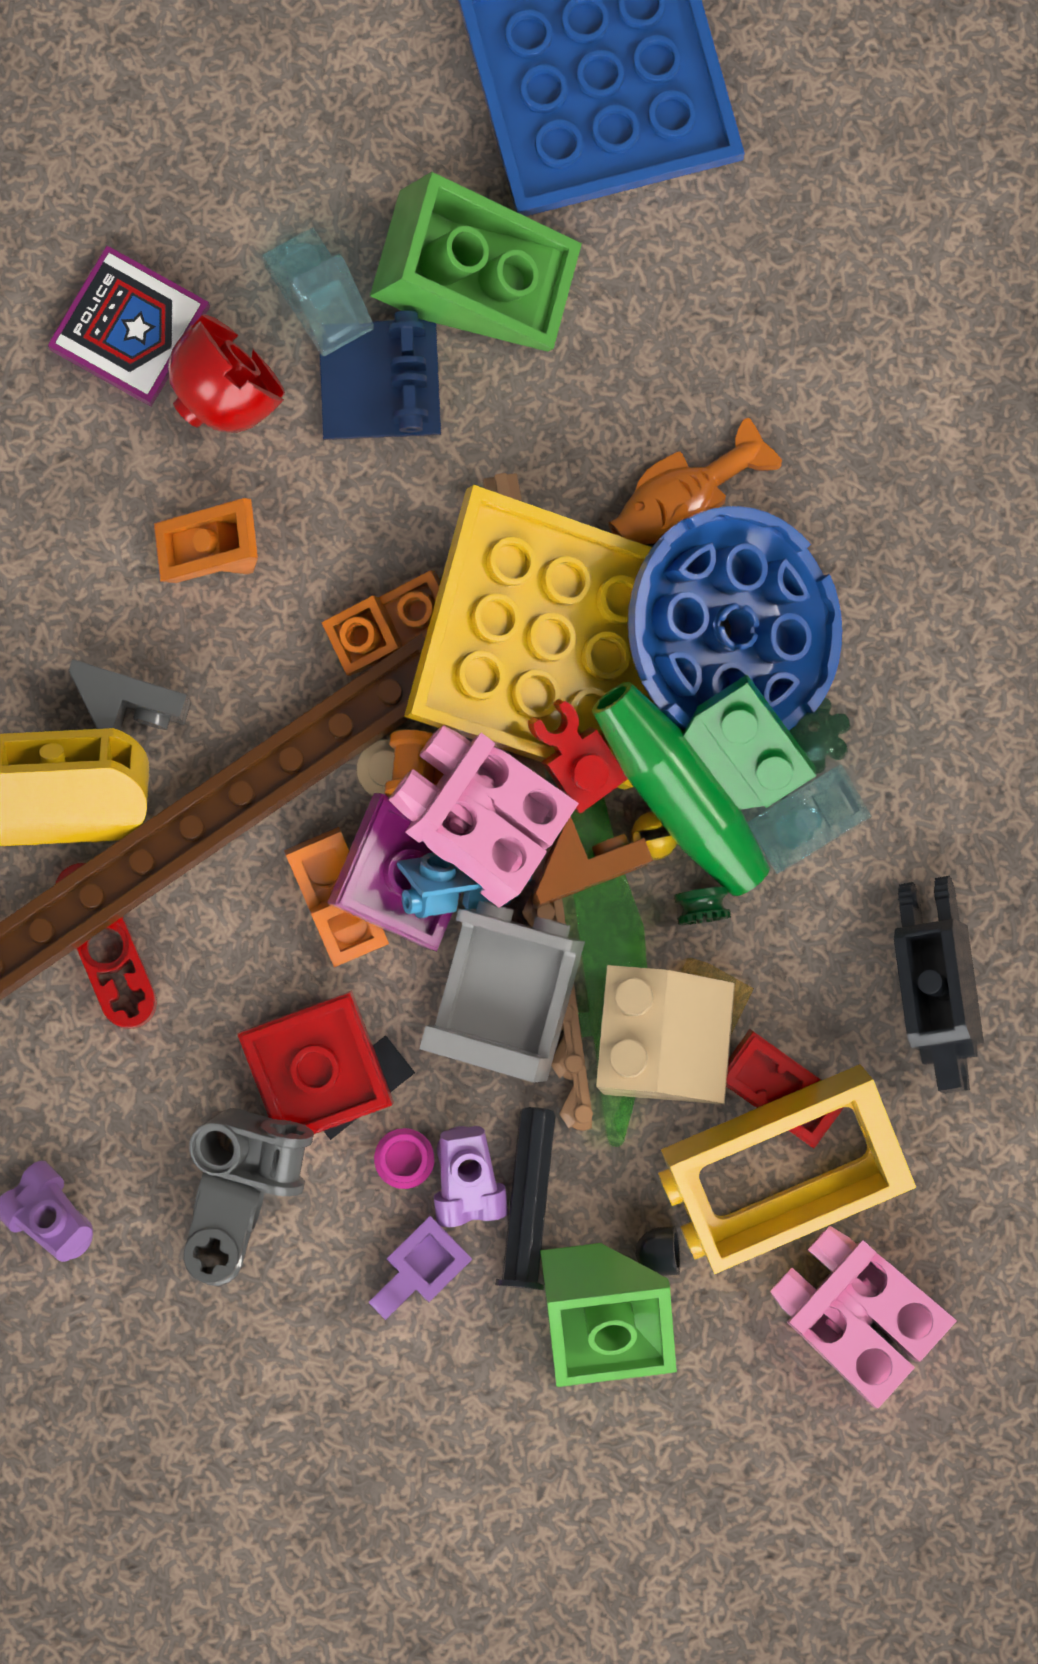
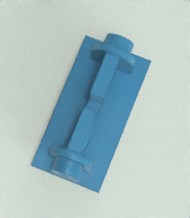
M428 853L420 858L397 862V867L411 883V889L404 890L402 893V905L407 914L414 913L418 918H426L432 915L457 912L458 898L461 892H464L462 904L466 909H477L479 900L492 903L480 893L483 889L481 885L457 866L443 860L435 853Z

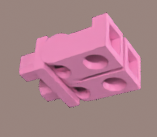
M443 725L434 732L419 755L444 774L438 784L435 786L412 769L398 784L389 801L412 821L405 833L419 843L424 841L426 846L436 855L457 866L483 887L480 893L500 908L521 893L547 853L546 849L553 844L579 803L511 755L494 747L496 743L484 734L480 733L469 741L461 734Z
M828 1226L808 1248V1251L831 1271L829 1276L815 1289L799 1273L790 1268L770 1290V1293L780 1307L791 1317L787 1323L828 1361L868 1403L878 1409L915 1367L870 1327L871 1324L874 1322L915 1362H920L957 1320L877 1254L864 1240L856 1244L845 1234Z

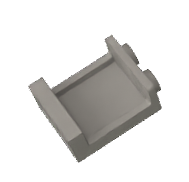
M479 900L476 911L459 908L456 921L462 922V927L435 1025L425 1026L419 1049L533 1083L547 1081L585 941L568 937L571 926L557 921L535 917L533 927L511 921L514 910L503 906L498 908L493 903Z

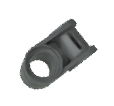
M229 1108L218 1113L193 1133L189 1142L190 1155L194 1164L208 1175L250 1185L267 1194L297 1196L302 1194L304 1190L305 1180L300 1176L305 1147L312 1144L314 1132L307 1126L297 1122L272 1119L242 1109ZM217 1131L227 1134L232 1140L234 1153L225 1150L220 1145Z
M203 1172L195 1199L193 1220L183 1257L186 1269L193 1278L207 1285L221 1286L230 1283L238 1276L243 1266L251 1233L254 1231L261 1211L264 1192L250 1185L208 1175ZM215 1241H221L220 1251L229 1256L226 1266L216 1265L212 1274H206L207 1264L199 1260V1253L201 1249L211 1250Z

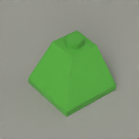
M602 1243L540 1250L557 1387L677 1372L671 1293L668 1278Z

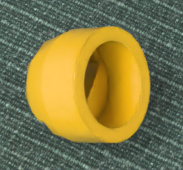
M653 811L641 815L635 821L631 830V843L641 839L640 832L664 827ZM672 836L646 841L653 860H660L669 856L677 844Z

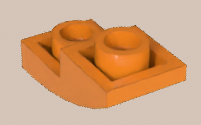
M430 570L380 597L373 595L321 622L347 676L373 667L421 633L426 638L441 583L435 571Z

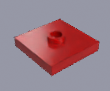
M352 990L245 1029L237 1034L269 1118L297 1122L312 1129L314 1134L394 1104Z

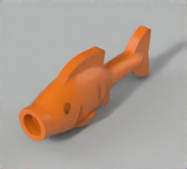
M745 418L738 428L735 437V448L706 467H689L683 453L679 451L658 461L647 469L639 479L634 494L625 504L620 515L609 522L611 533L643 545L656 544L671 527L693 514L724 505L726 495L717 488L718 486L747 467L757 471L777 470L782 466V459L763 441L752 420Z

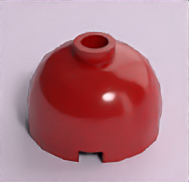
M203 314L183 333L172 349L168 362L171 387L178 396L173 405L182 418L196 428H199L204 423L220 432L238 433L251 429L268 417L284 401L282 399L285 395L284 388L275 373L254 349L250 357L243 349L233 343L239 336L236 332L215 317Z

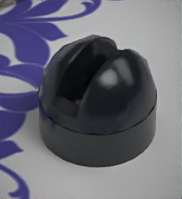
M657 1227L646 1232L639 1239L636 1246L635 1254L638 1263L662 1276L679 1275L680 1248L676 1227Z

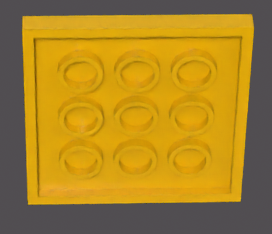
M476 485L467 488L404 717L437 728L444 725L470 739H474L482 733L496 743L494 747L542 762L553 754L555 750L551 745L537 740L531 734L528 720L532 717L538 718L543 722L548 732L556 730L561 723V715L556 710L553 702L561 699L571 704L578 714L579 726L577 732L581 734L589 727L597 729L614 755L592 713L595 703L614 687L625 682H631L655 704L646 692L635 669L628 638V608L631 591L638 571L652 547ZM629 780L618 786V788L624 790L633 787Z

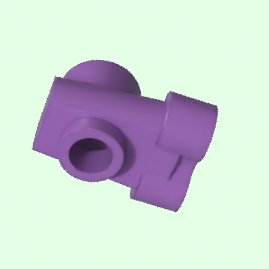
M459 1126L443 1131L437 1144V1156L441 1164V1191L437 1192L433 1197L436 1222L442 1227H456L471 1220L492 1221L505 1217L508 1214L506 1190L503 1184L496 1183L485 1130L480 1126ZM473 1159L469 1164L459 1166L463 1161Z
M38 1161L26 1169L17 1187L0 1196V1220L12 1232L23 1230L57 1260L65 1262L79 1257L88 1249L93 1238L92 1224L83 1214L76 1210L63 1193L64 1180L46 1161Z

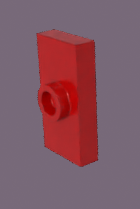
M751 1029L748 1030L728 1059L726 1087L756 1108L822 1081V1079ZM844 1107L788 1131L814 1149Z

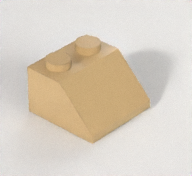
M607 965L596 1087L604 1095L725 1105L735 984L733 982L671 970Z

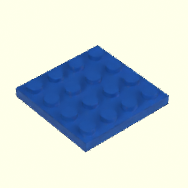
M458 0L514 208L517 213L530 216L743 161L745 152L702 0Z

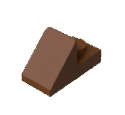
M570 816L553 842L530 897L534 909L647 866L653 859L645 838L629 844L625 834L613 837L592 846L595 857L588 859Z

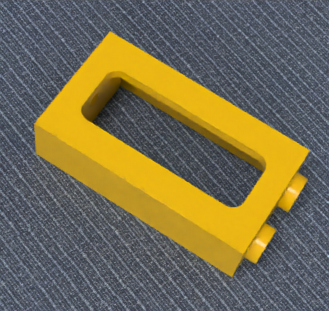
M861 1064L661 1149L668 1169L658 1173L672 1207L683 1203L690 1222L680 1226L694 1260L705 1256L714 1274L916 1188L874 1080ZM849 1107L853 1109L867 1143V1150L862 1157L728 1215L719 1216L712 1211L699 1179V1174L703 1167L839 1108Z

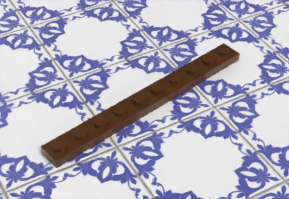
M421 633L2 920L0 922V1000L409 720L410 718H406L404 715L425 641L423 634Z

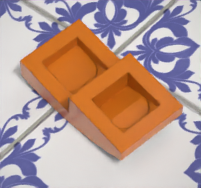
M339 827L284 850L334 968L389 944L382 928L327 903L349 853Z

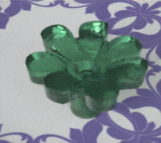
M824 698L814 713H805L798 724L789 730L815 765L816 774L822 773L825 770V756L829 755L835 760H842L848 753L847 744L838 736L850 730V720L846 714L831 715L832 702L827 698ZM816 727L818 731L812 732L809 728Z

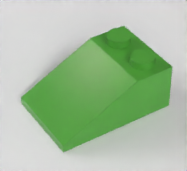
M430 172L399 191L370 296L401 311L418 312V318L421 320L548 352L554 349L582 243L434 172Z

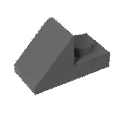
M72 659L68 671L98 729L115 728L121 730L128 708L135 710L133 720L157 729L167 730L170 721L185 725L191 706V701L186 694Z

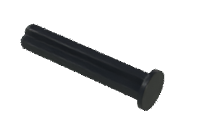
M527 1107L522 1108L520 1111L502 1279H496L495 1285L544 1290V1284L538 1283L541 1260L540 1250H542L556 1119L554 1111L549 1109Z

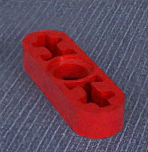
M77 863L65 868L58 876L56 883L86 863ZM122 916L105 928L119 933L123 941L122 953L115 961L111 963L95 961L89 952L91 938L76 949L106 1018L118 1027L135 1029L145 1025L153 1017L157 1007V997L124 916ZM131 961L136 972L123 974L125 980L133 992L143 991L145 994V1000L137 1004L140 1014L132 1018L124 1010L115 1012L112 1003L120 999V992L115 981L111 979L102 986L99 979L100 974L116 973L125 968Z

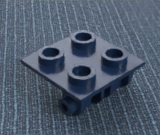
M415 311L396 312L394 320L318 323L323 440L441 435L436 323L418 319V312Z

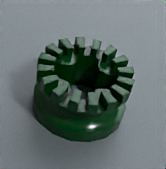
M726 887L704 888L675 894V903L680 904L683 909L682 915L677 917L678 925L696 924V921L697 924L703 923V917H706L707 923L712 922V918L713 921L731 918L730 909H726L723 906V898L728 895Z

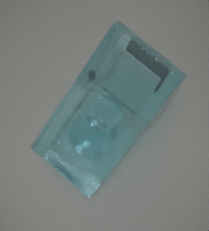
M313 227L262 255L265 268L323 357L374 329V324L341 254L332 257Z
M841 764L747 823L776 874H779L829 843L857 830L872 816Z

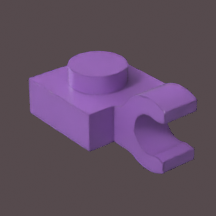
M429 1216L386 1259L399 1273L369 1301V1304L386 1320L415 1290L429 1303L472 1258Z

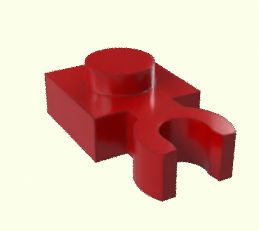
M557 699L553 704L561 715V723L556 730L548 732L543 722L535 717L528 720V727L531 734L537 740L551 745L555 750L553 754L542 761V764L559 790L579 803L574 811L582 813L628 779L597 729L589 727L579 734L577 732L579 718L576 710L568 702Z

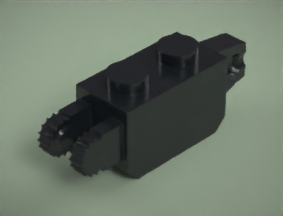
M950 876L935 878L934 898L937 906L938 921L923 923L921 898L914 882L899 884L898 900L902 927L895 928L894 946L906 1034L911 1048L920 1051L922 1064H934L938 1091L944 1094L970 1090L967 1058L978 1057L977 1045L984 1044L968 925L960 922L954 883Z

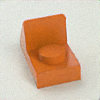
M242 498L154 523L160 582L179 583L220 571L251 574L254 572L258 554L251 499Z

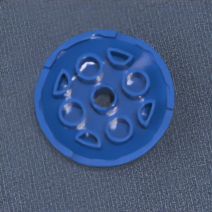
M726 506L693 514L671 527L656 542L643 561L635 578L628 608V638L635 669L641 683L655 705L683 731L697 710V706L745 675L749 676L786 728L790 730L808 713H814L834 680L842 648V616L835 585L830 574L823 575L815 558L807 549L811 545L810 542L793 526L768 512L749 507ZM726 618L731 626L730 638H728L725 632V627L720 626L721 621H724Z

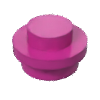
M407 1128L396 1129L387 1133L379 1141L374 1154V1164L378 1175L384 1182L399 1189H410L422 1184L430 1176L435 1161L434 1151L428 1139L420 1132Z

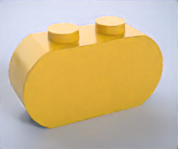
M115 728L0 734V846L121 840L140 827L146 816L149 782V760L143 747L133 737Z

